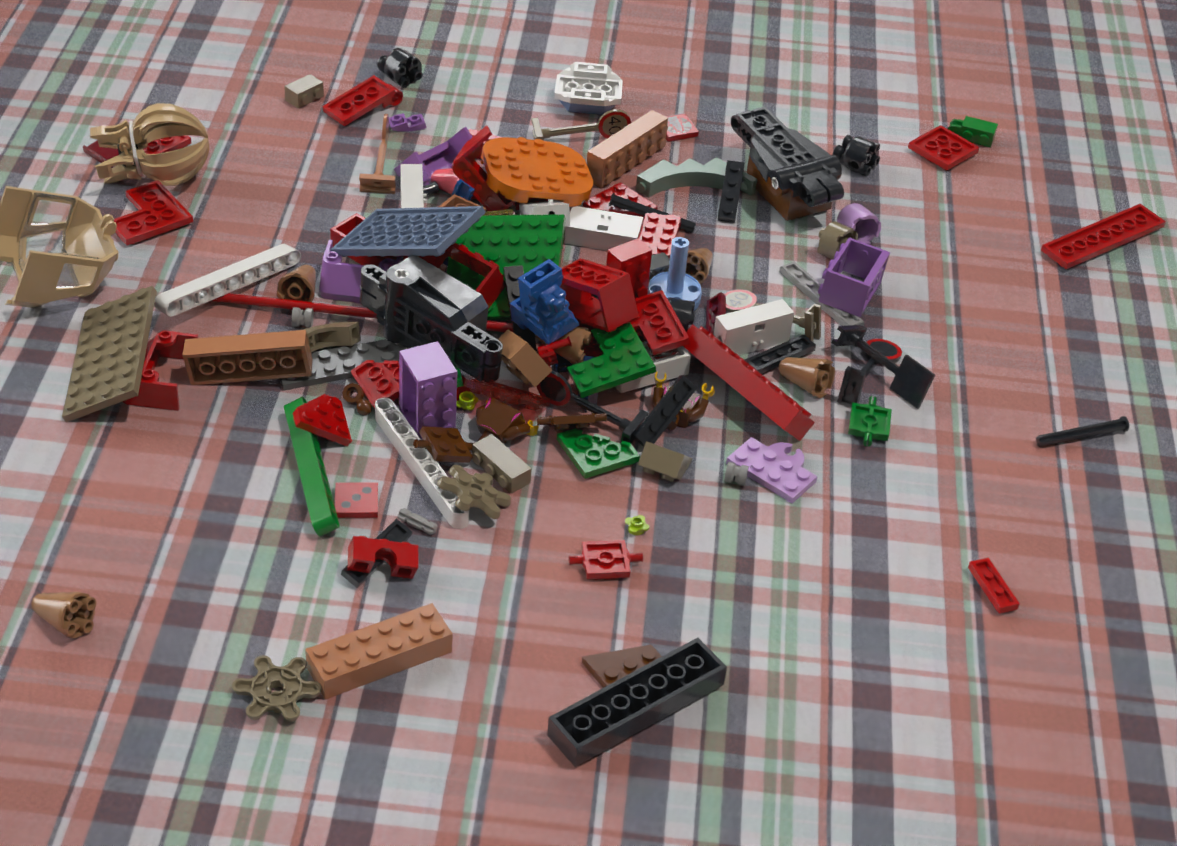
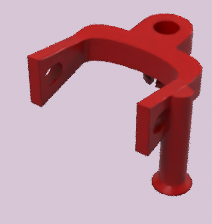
M568 336L549 345L546 344L538 347V354L551 368L550 365L559 363L554 350L566 346L572 347V343Z

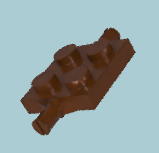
M606 413L537 417V425L554 426L555 430L570 428V425H575L576 429L590 427L591 423L607 421Z
M422 426L419 433L423 440L415 439L413 442L414 448L427 449L434 461L470 463L473 458L470 452L472 451L473 443L464 441L457 428Z

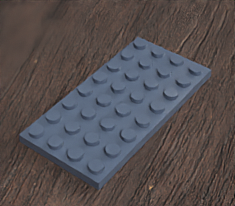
M483 206L376 209L330 250L342 257H409L411 255L422 257L434 255L438 257L443 255L450 245L456 243L462 234L468 232V228L477 223L486 212Z

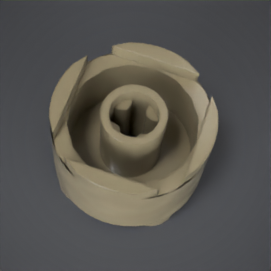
M833 221L826 228L820 230L817 252L833 260L841 244H845L848 238L858 240V234L854 229Z

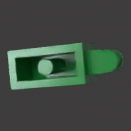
M966 116L964 120L952 119L947 129L971 143L991 148L998 124Z

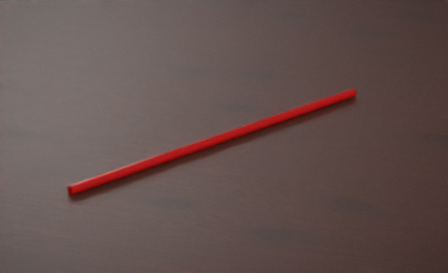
M232 293L211 300L293 310V307H298L301 310L313 308L314 312L377 319L376 313L363 307ZM487 321V331L506 332L509 329L513 332L512 323Z

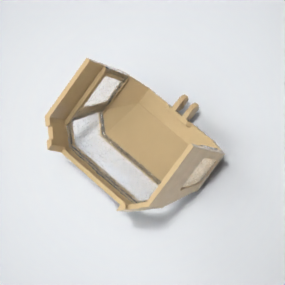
M5 186L0 202V261L12 262L19 281L15 296L12 300H7L5 305L34 308L73 296L85 297L92 294L112 270L114 262L118 260L119 253L111 238V235L116 232L117 228L113 215L106 214L102 217L98 208L77 196Z

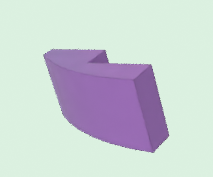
M404 113L389 118V124L393 131L407 132L427 128L422 114L405 118Z

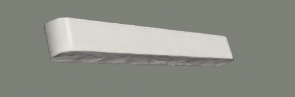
M285 243L160 293L155 298L154 307L170 317L178 315L296 265L300 261L301 253Z
M385 397L377 399L375 402V420L450 526L455 529L467 527L469 511L458 509L455 506L458 497L450 491L439 488L437 485V481L441 477H448L437 461H434L427 449L414 448V440L421 439L395 403Z

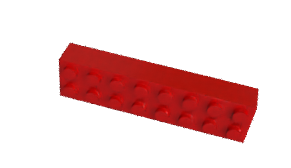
M692 324L686 332L689 336L690 344L683 347L783 430L801 441L815 423L809 418L812 414L801 407L790 396L786 395L784 391L759 373L753 366L744 361L742 357L733 352L711 332L702 326L697 328Z

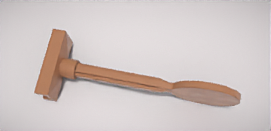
M384 114L382 142L379 146L376 171L374 174L360 173L359 192L395 194V176L383 174L389 134L388 114Z

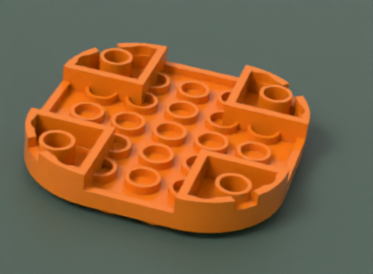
M523 137L495 138L487 141L483 146L480 163L484 164L488 175L487 185L495 193L500 192L509 200L527 203L529 197L554 199L569 204V207L581 205L583 201L587 202L590 198L593 179L586 161L578 152L567 146L541 139L530 140Z

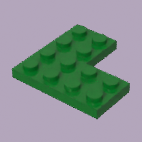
M630 322L617 327L613 332H606L598 328L592 329V337L602 355L567 367L568 373L581 398L656 372L655 364Z

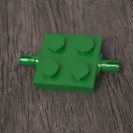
M873 396L869 397L868 404L852 402L848 434L864 437L863 444L866 446L868 441L867 447L872 445V439L888 441L892 409L877 406V398L875 396L873 401Z

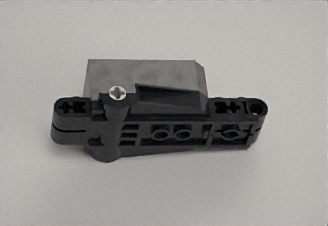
M414 255L409 256L397 265L391 266L387 272L375 265H365L361 268L359 301L364 307L376 313L377 322L383 325L384 338L392 343H400L407 348L438 341L455 367L480 382L483 380L494 382L499 379L503 344L495 337L486 333L488 305L482 294Z

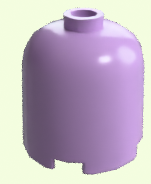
M852 203L846 205L838 214L837 222L854 229L858 234V241L870 245V241L874 237L877 238L879 236L881 222L861 204Z

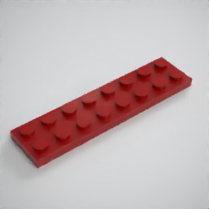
M1138 204L1043 244L1041 251L1061 267L1068 269L1163 228L1166 221L1142 204Z

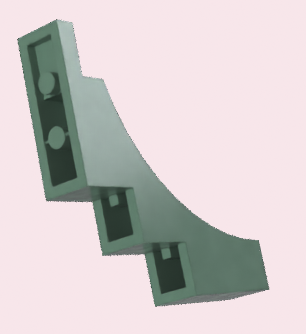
M716 157L702 165L689 158L680 165L675 166L663 159L637 175L636 191L651 197L668 189L687 186L710 187L722 190L727 163ZM743 172L740 190L751 196L755 193L757 178Z

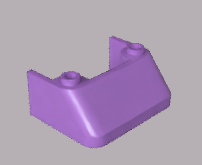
M464 127L448 141L420 155L416 151L401 164H422L423 186L430 184L429 181H431V175L435 170L452 168V162L465 143L472 138V135L467 127ZM400 164L394 169V171L396 172L397 176H399V177H400Z
M329 240L322 260L319 286L320 296L324 299L360 303L361 268L365 265L342 263V256L330 250L333 247V240ZM397 256L396 260L386 258L379 263L378 267L387 272L391 266L402 262L403 256Z

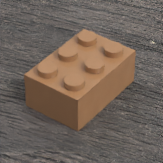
M509 329L498 338L503 344L501 362L526 385L530 383L536 387L552 371L526 341Z

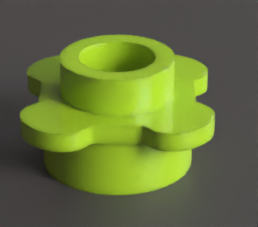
M462 392L459 395V401L456 402V407L474 410V405L478 403V398L472 392Z
M642 515L625 519L628 531L632 535L639 536L649 530V525L646 524L645 517Z

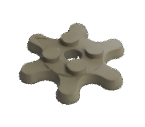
M453 465L448 471L453 478L443 476L437 481L439 488L450 491L458 497L455 506L462 511H469L471 507L481 509L488 517L498 519L500 517V508L497 505L509 507L511 504L509 494L497 491L492 487L493 477L488 473L470 475L460 465Z
M265 655L258 656L254 660V666L258 670L257 675L250 679L238 678L232 683V689L237 695L253 697L252 703L246 708V714L251 720H259L266 712L273 710L275 713H282L283 717L289 722L296 721L300 715V708L296 702L302 698H316L321 692L320 683L301 679L300 675L307 667V661L302 657H295L287 665L280 667L275 666L270 657ZM277 687L283 688V691H274L273 693L271 690L272 688Z

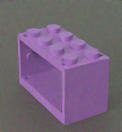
M848 238L845 244H841L839 251L835 253L834 259H831L828 268H825L822 278L824 283H821L818 289V294H820L818 302L861 317L881 284L890 252ZM845 271L853 275L859 276L861 278H864L865 280L864 282H862L854 278L845 276L841 274V272Z
M439 342L399 351V410L416 434L423 440L419 433L422 426L456 428L457 370Z

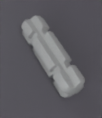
M406 508L400 509L397 516L399 520L407 521V524L419 530L423 529L429 535L436 532V523L428 522V519L416 513L412 514Z

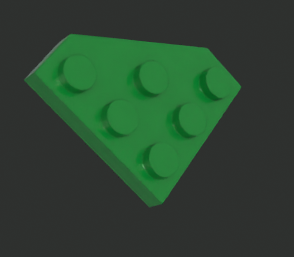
M576 428L557 434L556 440L584 479L637 463L640 460V455L629 442L622 441L617 443L610 441V437L594 434V436L583 434V430Z

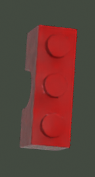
M353 536L348 546V570L370 573L375 560L381 559L390 565L391 576L413 579L418 570V545L410 544L409 542H394L387 539H372L366 536Z

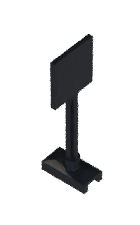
M863 325L838 326L837 330L841 332L838 339H832L831 343L835 346L853 345L858 347L893 372L895 377L890 385V389L919 409L935 374L909 355L904 356L900 366L896 365L863 341L867 328Z

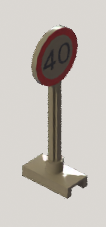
M616 109L604 113L598 123L554 129H541L538 117L531 118L534 140L541 139L543 141L552 136L599 131L603 137L609 138L631 124L630 116L626 112Z
M731 290L724 293L726 296V311L728 312L762 305L757 303L755 294L747 290ZM817 304L812 305L805 312V316L794 315L793 323L805 328V336L812 342L813 338H821V305Z

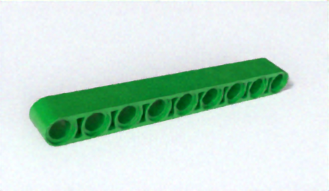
M302 396L284 405V410L311 523L316 534L321 537L340 528L317 435L295 426L294 410L307 403Z

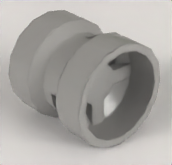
M293 307L292 326L299 327L304 325L308 328L312 327L314 318L313 308L301 310L298 307Z
M728 462L724 482H737L738 485L745 486L749 466H736L735 463Z

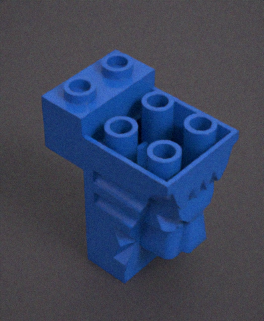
M550 259L518 278L520 297L510 303L512 321L523 330L530 329L548 345L579 326V322L574 317L572 311L568 309L570 304L565 299L566 292L561 288L563 280L562 268Z

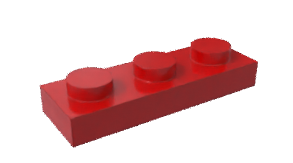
M989 557L970 561L968 569L998 614L1018 610L1019 601Z

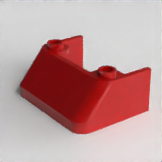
M486 125L465 143L452 162V170L459 179L475 189L473 195L491 215H501L516 201L505 198L500 192L495 193L487 185V173L475 161L481 154L480 145L493 135L490 128Z
M163 330L156 334L147 343L138 396L122 402L127 405L179 411L177 384L159 382V373L154 369L160 357L183 359L185 339L198 338V334Z

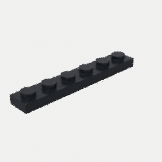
M523 265L503 267L510 317V303L520 297L518 278L524 275ZM511 318L513 333L526 341L537 353L534 333L528 328L523 330Z

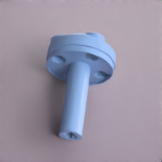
M676 237L672 240L669 270L655 275L650 280L648 294L663 290L667 298L672 297L694 301V310H696L700 305L702 293L699 282L694 277L685 273L689 241L683 237Z

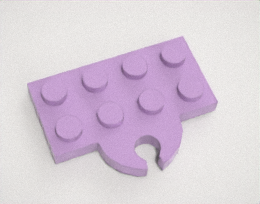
M751 437L729 455L726 460V464L732 462L736 466H749L747 477L792 504L817 482V476L803 468L804 455L800 449L796 450L795 455L790 456L786 454L792 450L793 444L774 443L767 447Z

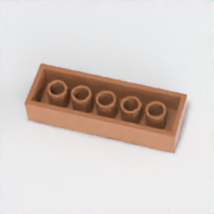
M651 110L587 152V166L592 176L593 184L602 189L660 149H663L666 145L668 118Z
M306 330L185 339L183 359L191 385L311 376L313 359Z
M433 603L306 648V668L313 680L320 683L321 694L326 700L451 653L453 633Z

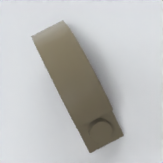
M359 322L330 323L303 329L307 332L311 352L331 346H352L361 341Z

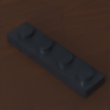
M727 160L718 221L735 223L745 162Z
M803 334L744 361L763 374L779 367L780 362L786 357L799 358L815 351L816 344Z
M680 375L633 434V437L643 447L646 441L654 444L697 388L684 375Z
M396 518L375 539L406 542L413 532ZM376 559L370 573L350 571L347 565L342 570L341 575L358 588L385 561Z

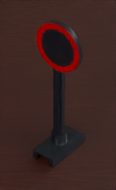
M871 339L866 342L892 362H896L901 358V348L891 341ZM871 357L861 370L848 366L845 369L837 402L859 403L865 378L879 362Z
M551 371L536 386L539 394L550 404L563 406L571 401L594 414L606 413L607 421L619 426V429L623 430L620 443L625 441L632 444L635 440L633 434L649 414L641 410L632 421L626 418L622 419L574 394L565 377L554 371Z

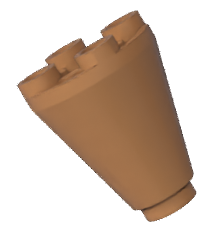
M707 248L688 250L685 273L694 277L699 284H702L707 279L713 260L712 252Z
M577 326L554 341L570 337L572 347L566 346L554 350V352L573 365L583 362V357L586 354L584 353L585 345L589 346L593 336L589 328ZM536 335V338H537V339H540V342H541V343H543L544 345L547 344L546 342H544L541 338H539V337Z
M82 592L37 594L33 598L31 607L36 614L63 635L77 638L84 633L92 631L97 601L94 597Z

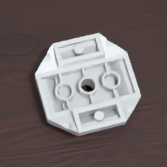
M574 62L570 65V68L563 70L557 75L554 98L558 99L568 112L603 115L616 105L621 104L623 80L612 72L608 65Z

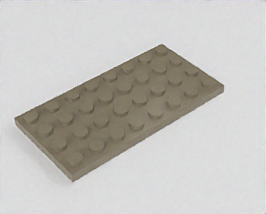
M153 286L141 288L135 293L124 295L112 302L108 301L99 307L90 308L85 312L62 418L66 422L138 396L157 292Z

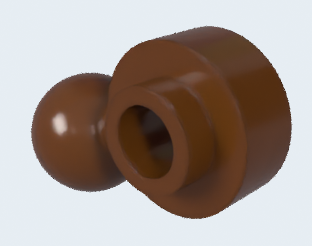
M356 383L346 385L342 392L343 398L349 404L356 405V410L360 415H369L372 411V404L368 400H363V389ZM357 392V396L352 398V394Z

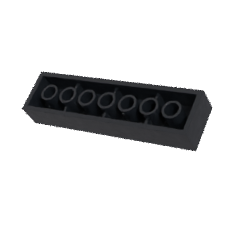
M697 637L553 714L548 718L547 736L574 767H577L723 686L727 666Z

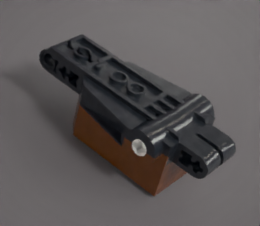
M766 106L753 109L752 111L737 113L731 117L732 129L750 147L747 174L757 178L756 190L786 221L829 210L832 207V201L840 200L844 197L843 186L838 181L842 175L839 159L835 155H830L798 131L787 128Z

